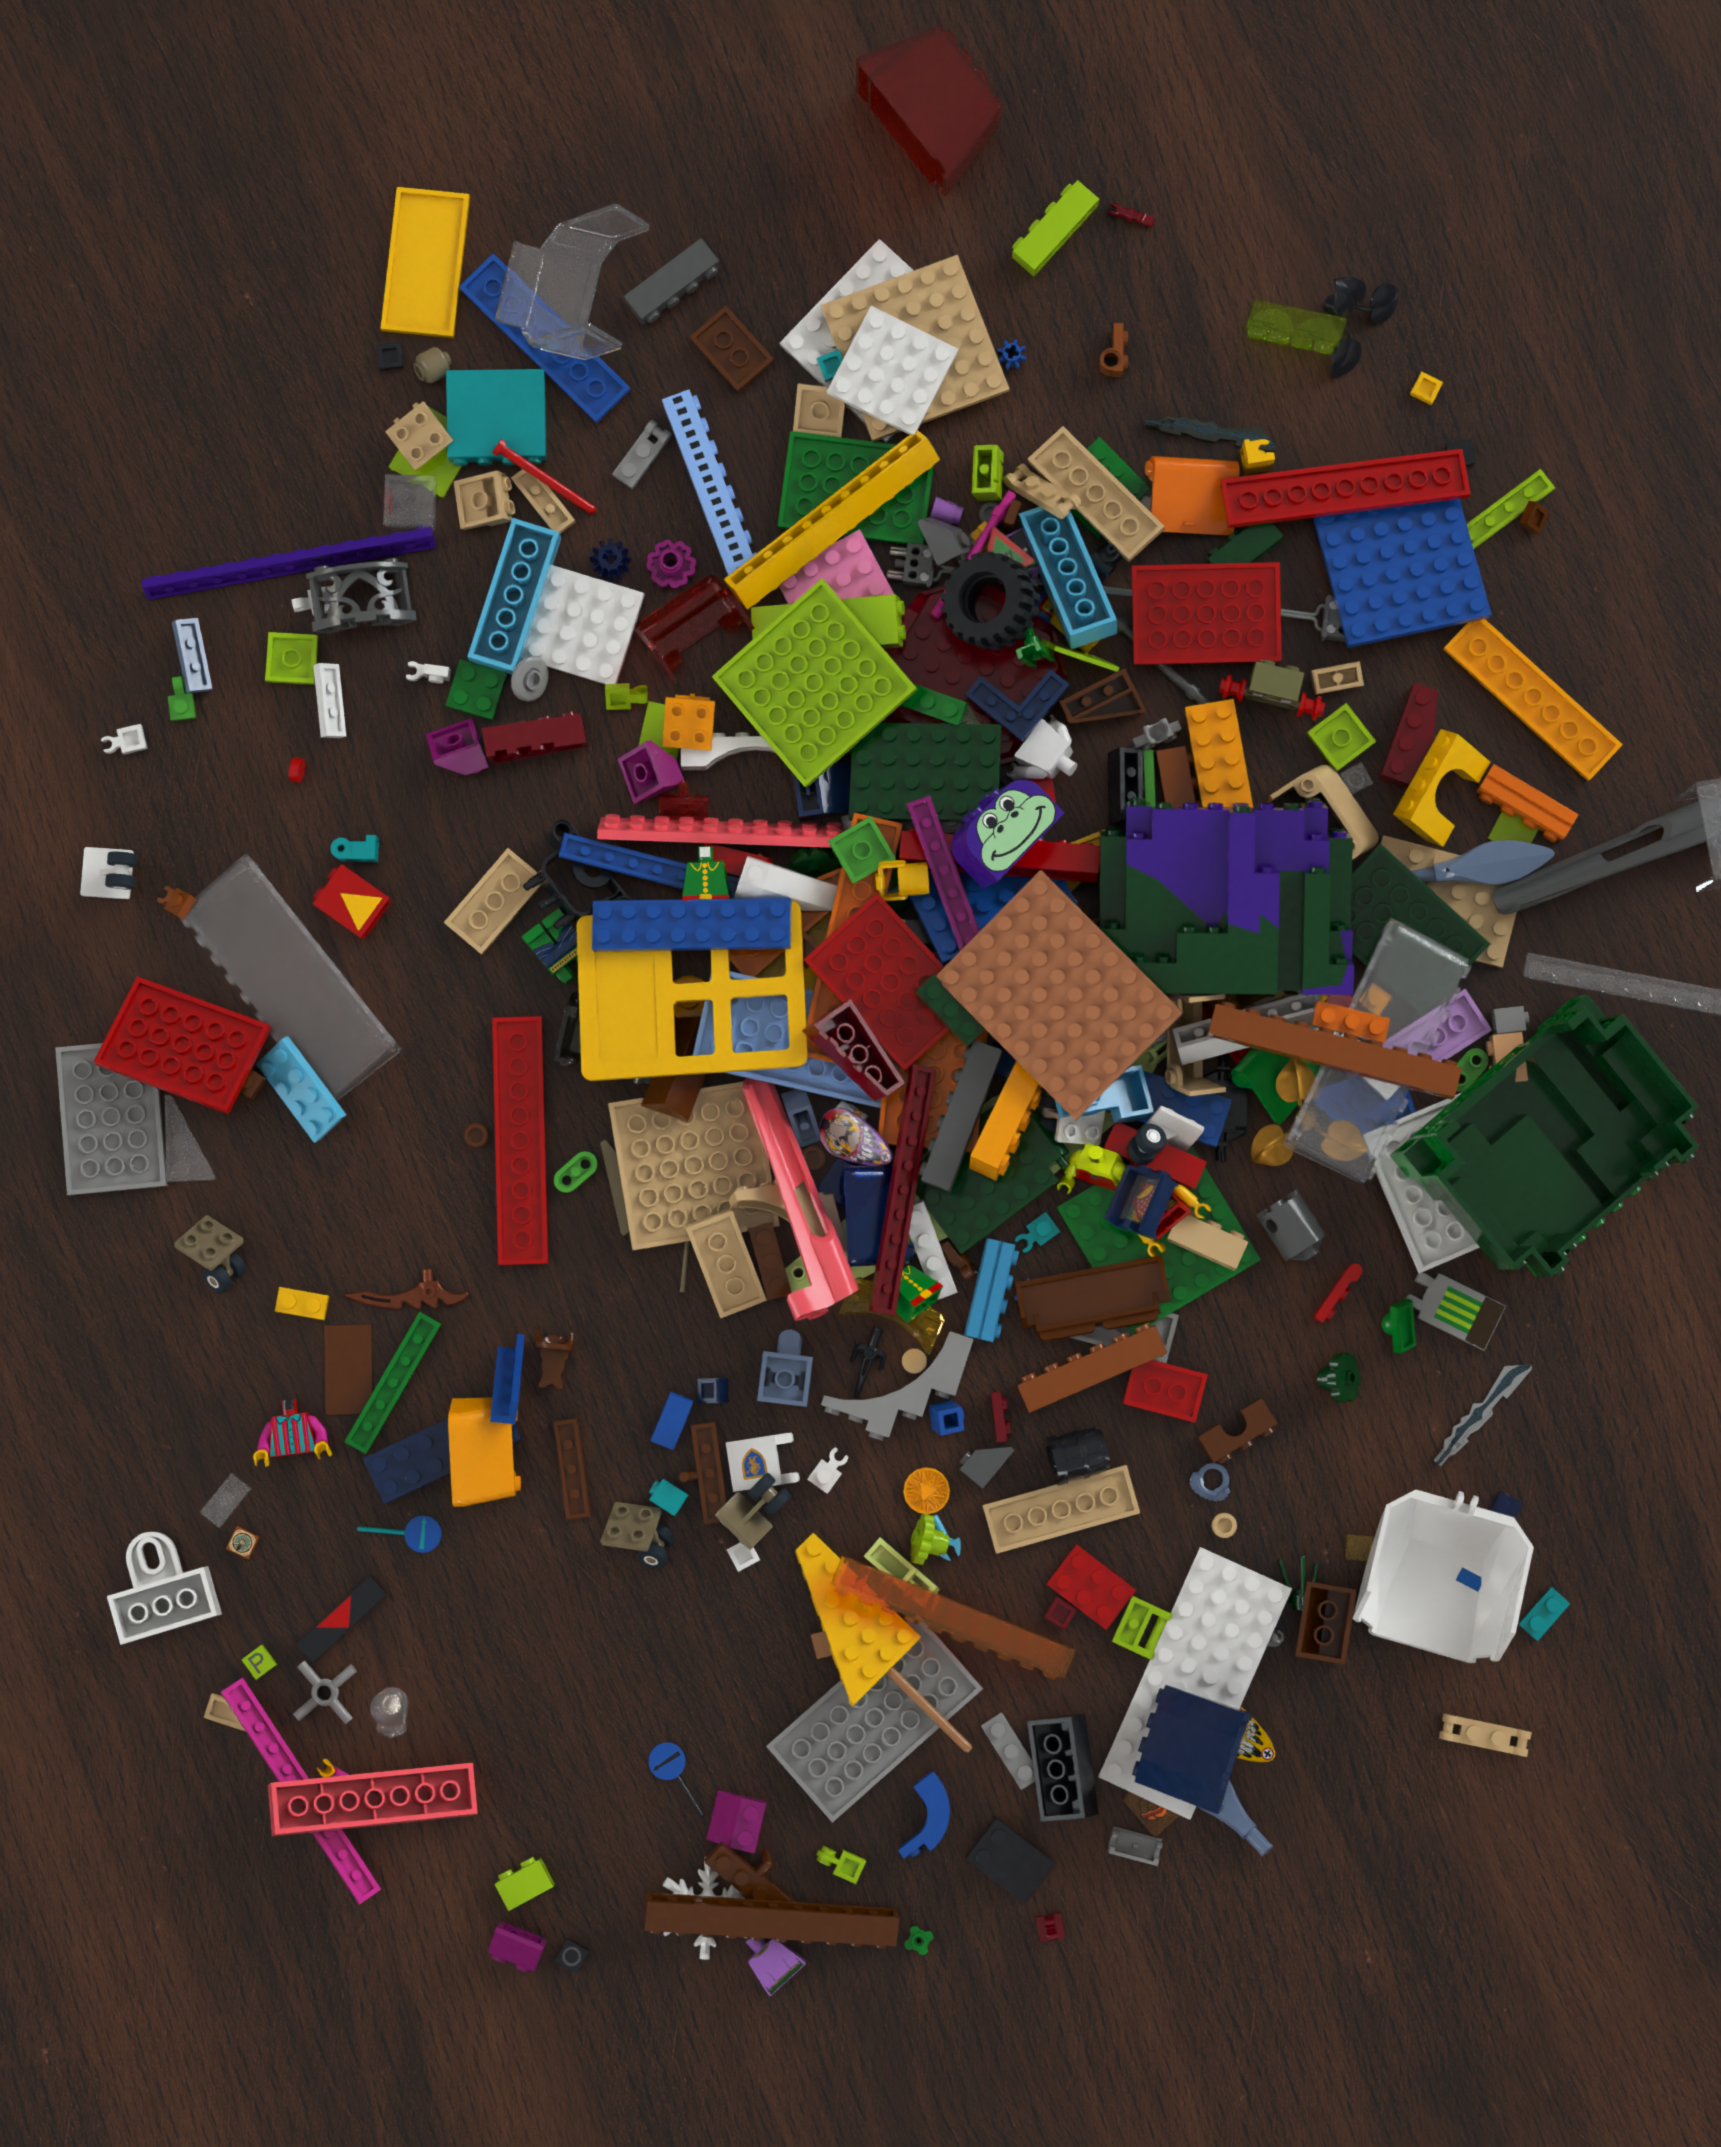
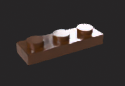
M772 1222L747 1228L767 1300L789 1295L792 1292Z

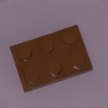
M724 306L689 337L692 343L737 393L774 362V358L727 306Z

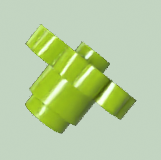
M922 1514L911 1537V1563L923 1565L928 1554L938 1556L939 1554L945 1555L947 1552L949 1535H945L943 1531L935 1530L934 1516Z

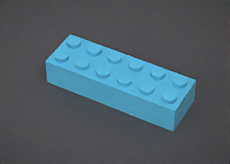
M1041 507L1020 513L1019 527L1025 531L1039 566V576L1070 649L1072 650L1117 634V619L1071 511H1069V514L1064 519L1056 517Z
M512 518L467 656L471 663L510 675L513 674L518 662L522 660L550 566L554 563L561 542L559 532Z

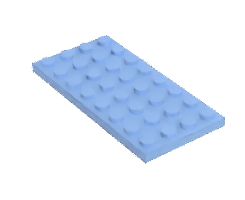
M711 970V974H710L709 981H710L711 978H712V970ZM730 971V979L732 980L756 979V977ZM805 989L806 1023L814 992ZM787 996L735 998L731 1001L732 1040L735 1053L785 1050L789 1047ZM710 1000L704 1001L692 1056L711 1055L715 1051L713 1002ZM808 1058L806 1064L802 1067L724 1072L881 1109L882 1098L874 1101L835 1063Z

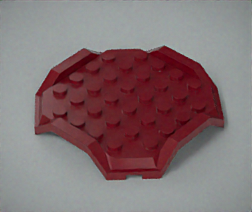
M985 585L980 590L975 602V612L981 623L994 619L1001 612L1006 601V594L990 585ZM944 586L919 592L905 611V615L901 618L902 625H905L906 640H903V647L884 649L912 683L969 703L970 709L980 724H998L965 697L967 691L980 676L1018 706H1020L1050 669L1065 681L1068 679L1064 658L1060 652L1052 650L1055 661L1051 662L1045 657L1036 660L1038 666L1036 669H1032L1019 660L1016 649L1025 646V638L1022 640L1015 639V645L1011 647L1004 645L1002 650L981 649L958 638L952 633L953 629L948 628L945 623V619L948 617L941 614L939 619L930 614L940 599L941 594L945 591L946 587ZM1034 615L1032 619L1034 625L1032 628L1039 641L1041 642L1043 638L1059 644L1056 629L1040 617ZM901 705L883 720V723L941 724L944 722ZM1003 727L1001 736V766L1017 762L1014 755L1025 742V740L1023 742L1018 740Z

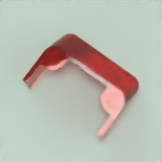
M710 575L701 579L641 620L636 625L635 632L661 670L674 684L677 682V679L672 671L680 667L683 660L680 654L682 651L719 626L724 630H734L743 622L750 631L755 628L737 598L715 575Z

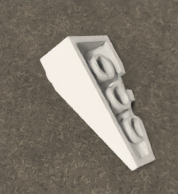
M747 856L733 899L791 898L792 901L799 904L801 911H832L837 885Z

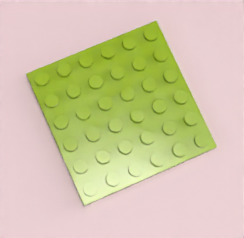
M823 578L712 676L806 788L918 690Z

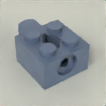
M792 1329L783 1331L778 1337L777 1352L763 1351L757 1401L807 1407L813 1357L800 1356L802 1338L798 1332Z

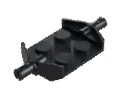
M1229 1053L1224 1054V1062L1223 1055H1219L1217 1069L1203 1076V1078L1226 1087V1092L1213 1094L1232 1099V1104L1216 1148L1215 1161H1220V1152L1221 1161H1226V1147L1228 1144L1247 1134L1248 1088H1240L1232 1081V1070L1228 1067Z

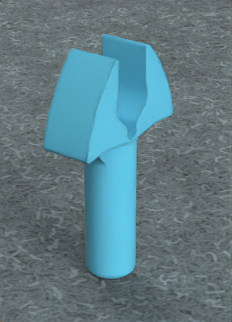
M933 1515L935 1530L943 1531L945 1535H948L938 1515ZM958 1537L955 1540L949 1538V1545L955 1548L959 1556L961 1550L960 1538ZM947 1553L945 1555L939 1554L944 1559L951 1561Z

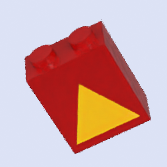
M341 864L339 868L334 867L327 878L329 879L327 885L317 890L313 897L315 900L313 905L364 941L392 900Z

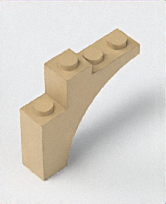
M776 1179L773 1182L762 1183L757 1188L750 1189L749 1186L739 1187L735 1189L729 1198L731 1208L761 1209L778 1215L790 1223ZM803 1181L794 1191L811 1233L824 1237L826 1234ZM821 1192L819 1196L825 1211L835 1228L844 1253H846L848 1249L833 1194L824 1195Z

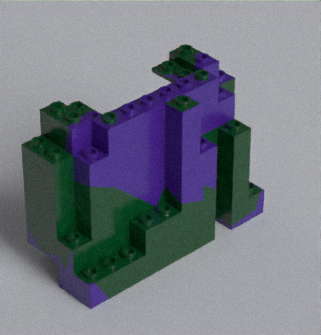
M1131 797L1130 802H1125V831H1121L1120 827H1105V831H1100L1098 927L1163 993L1277 994V991H1301L1303 995H1354L1353 931L1351 929L1353 838L1345 829L1331 828L1330 833H1328V807L1320 799L1316 798L1305 799V803L1299 804L1285 803L1284 808H1274L1272 803H1259L1258 808L1248 806V803H1233V807H1223V803H1208V807H1198V803H1183V807H1172V803L1160 802L1157 803V807H1152L1150 802H1146L1144 797Z

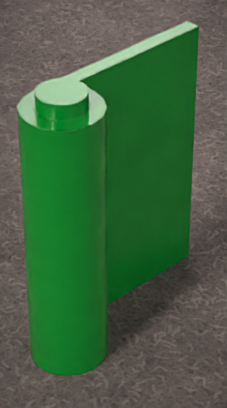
M1251 1048L1231 1071L1232 1081L1240 1088L1252 1089L1275 1124L1281 1125L1298 1105V1100L1286 1102L1276 1091L1277 1077L1291 1058ZM1303 1061L1312 1070L1317 1082L1329 1069L1328 1067Z

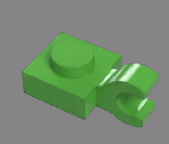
M182 676L172 677L175 695L168 696L170 720L196 719L194 694H186Z

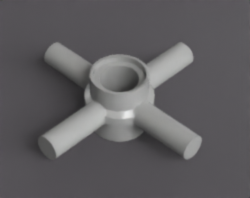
M303 1661L297 1668L313 1685L311 1691L312 1698L295 1711L293 1715L300 1721L318 1705L330 1706L346 1725L353 1717L337 1699L339 1696L338 1688L357 1672L355 1667L350 1664L333 1680L320 1679L307 1662ZM321 1686H328L330 1688L331 1697L329 1699H323L319 1695Z

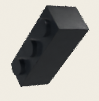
M1119 747L1108 753V819L1111 826H1125V802H1130L1131 797H1143L1142 749Z

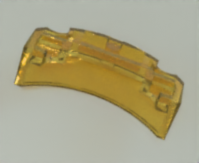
M862 1277L855 1278L859 1290L845 1298L839 1314H865L888 1320L909 1332L922 1345L925 1352L930 1354L945 1320L942 1312H937L930 1306L909 1323H906L897 1312L895 1316L870 1312L868 1310L874 1280H864Z

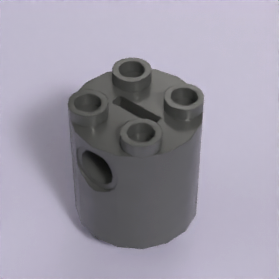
M1298 1189L1269 1207L1270 1210L1266 1208L1255 1215L1285 1262L1289 1259L1303 1262L1320 1252L1322 1238L1327 1236Z

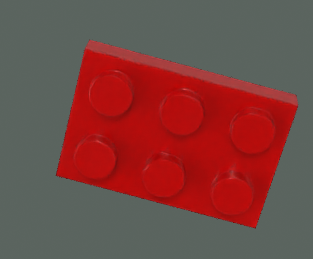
M1155 1360L1148 1361L1131 1369L1123 1404L1196 1423L1208 1374Z
M1077 1544L1046 1583L1105 1630L1108 1629L1136 1591V1589Z

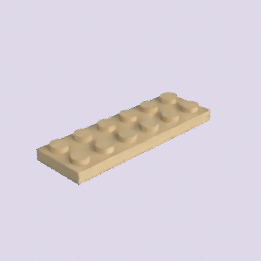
M1064 426L1027 459L1028 463L1048 482L1069 494L1074 493L1080 498L1081 505L1076 510L1110 544L1115 545L1116 550L1128 562L1165 529V526Z
M1127 1465L1106 1470L1087 1479L1068 1481V1484L1060 1486L1056 1484L982 1505L996 1554L1140 1513Z

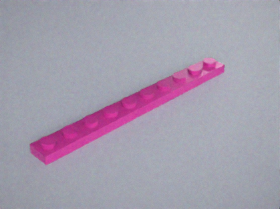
M243 1678L220 1692L279 1782L309 1779ZM342 1829L312 1832L358 1904H361L381 1890Z

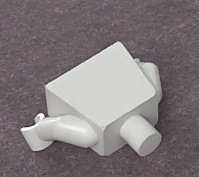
M1053 715L1049 716L1051 718L1049 723L1042 719L1015 753L1014 757L1020 766L1012 762L1011 767L1014 770L1006 773L1013 781L1021 780L1022 778L1044 779L1048 777L1053 779L1060 770L1071 776L1076 770L1077 763L1069 759L1073 751L1070 746L1072 740L1067 727L1057 721Z

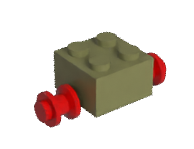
M1270 660L1256 661L1251 671L1248 687H1246L1247 679L1243 678L1241 682L1233 681L1232 675H1227V679H1221L1218 692L1223 693L1222 699H1226L1229 695L1237 697V702L1242 703L1243 696H1245V699L1290 710H1293L1295 707L1297 709V717H1301L1303 713L1310 714L1314 721H1316L1317 716L1322 717L1325 703L1321 702L1322 697L1317 696L1315 700L1307 699L1306 693L1302 692L1300 701L1298 700L1304 673L1299 672V668L1285 665V668L1275 666V662Z

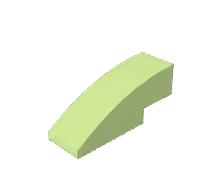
M881 1537L864 1555L867 1560L923 1608L940 1590Z

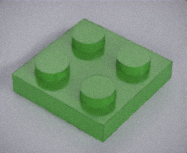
M872 816L828 840L830 847L852 884L877 871L879 862L896 860Z

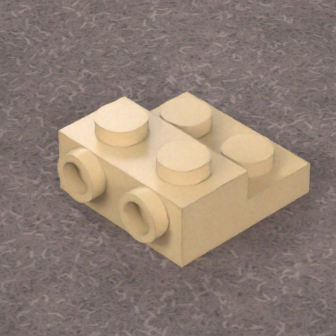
M496 470L454 481L460 529L468 530L484 525L495 526L512 521V515L515 514V506L513 501L509 500L508 491L512 489L510 478L505 473Z

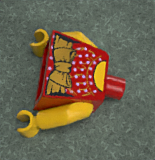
M1141 1183L1139 1187L1141 1193L1133 1201L1135 1209L1133 1211V1220L1138 1222L1142 1221L1156 1189L1155 1186ZM1178 1184V1187L1175 1186L1158 1225L1156 1239H1160L1192 1212L1191 1206L1195 1209L1194 1212L1198 1218H1205L1199 1213L1200 1207L1204 1206L1209 1212H1211V1207L1208 1204H1200L1195 1195L1186 1187ZM1139 1235L1143 1243L1149 1245L1147 1252L1151 1257L1158 1256L1154 1251V1246H1157L1162 1253L1166 1251V1247L1162 1242H1155L1153 1239Z

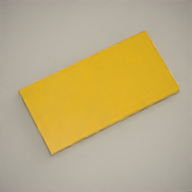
M397 187L381 331L454 338L470 202L469 194Z

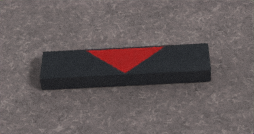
M369 1576L296 1644L297 1647L314 1663L383 1599L387 1593L372 1576Z

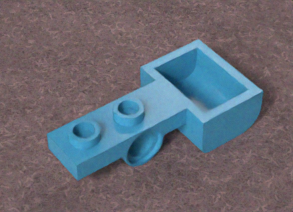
M1142 1065L1129 1067L1081 1116H1089L1104 1110H1110L1113 1122L1120 1123L1141 1119L1153 1114L1154 1109ZM1055 1100L1059 1118L1070 1117L1071 1115Z

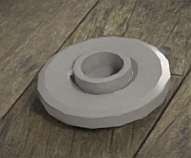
M534 656L525 657L518 662L511 678V687L518 699L530 702L543 694L549 680V670L546 663L541 658Z

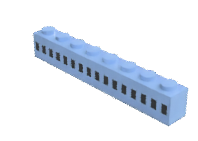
M686 390L662 399V403L727 575L729 576L757 553L752 554L749 545L753 544L749 531H743L740 522H743L744 519L740 508H734L732 502L735 499L731 485L726 486L723 477L727 476L723 463H717L715 455L718 454L714 440L709 441L706 432L710 431L705 417L700 418L697 411L701 409L697 395L692 396L690 390Z

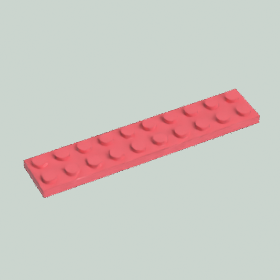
M607 814L605 817H601L597 830V839L830 847L828 840L846 831V828L839 822L817 825V822L814 821L792 824V821L789 820L768 823L767 820L756 819L752 823L743 822L742 819L737 818L724 822L719 821L717 818H704V821H696L692 817H680L679 820H669L668 816H656L655 819H645V816L642 815L620 818V815Z

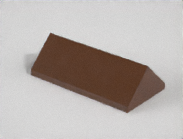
M699 1016L675 1018V1044L678 1057L692 1056L700 1023ZM707 1073L652 1077L641 1106L688 1122Z

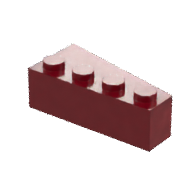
M851 999L837 1005L802 1030L874 1101L888 1096L905 1083Z

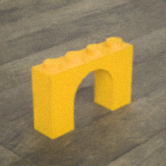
M1441 729L1393 815L1426 842L1444 847L1455 825L1446 819L1436 807L1435 794L1441 778L1447 772L1453 770L1461 778L1479 783L1490 761L1459 734Z

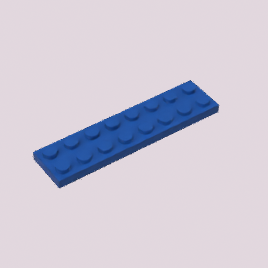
M494 253L459 286V289L540 369H544L545 374L596 424L631 391V388Z
M791 898L696 899L687 901H593L592 950L597 952L791 949L792 900Z

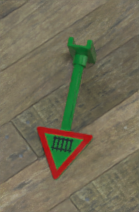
M995 527L991 528L987 551L1006 555L1023 564L1025 568L1036 564V561L1002 532ZM1027 628L1025 631L1026 636L1024 637L1025 646L1016 649L1018 659L1032 669L1038 668L1036 660L1045 657L1051 662L1055 661L1053 651L1039 641L1038 637L1034 634L1033 628Z

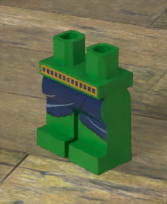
M558 908L541 921L557 941L555 944L539 923L521 937L551 974L567 985L576 977L569 967L576 961L578 963L577 932L570 923L560 929L554 928V922L564 915Z

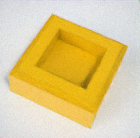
M1421 371L1410 395L1432 405L1443 382Z

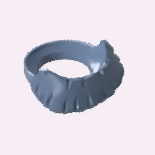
M1209 1463L1201 1467L1198 1472L1192 1473L1190 1486L1200 1497L1217 1502L1218 1500H1224L1230 1493L1228 1488L1229 1475L1223 1466ZM1209 1469L1218 1470L1223 1478L1221 1486L1214 1489V1491L1204 1487L1203 1476Z

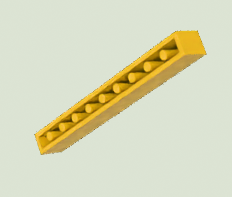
M918 430L915 435L910 434L727 576L724 580L736 599L747 610L756 605L768 593L777 589L786 579L796 574L809 561L814 560L818 554L836 543L840 537L854 529L858 523L873 514L885 502L891 500L899 491L913 483L922 473L931 469L940 458L928 438Z

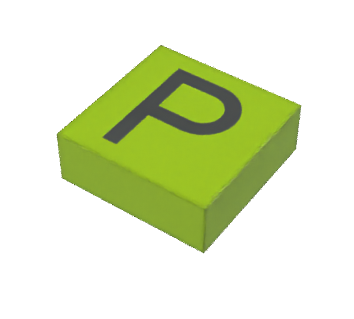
M263 1644L242 1659L256 1680L277 1665Z

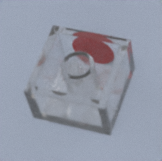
M385 474L383 524L386 528L417 529L420 527H432V530H435L437 480L435 476Z

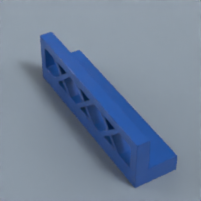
M517 1334L515 1348L498 1347L490 1422L514 1425L516 1423L525 1337L523 1334Z

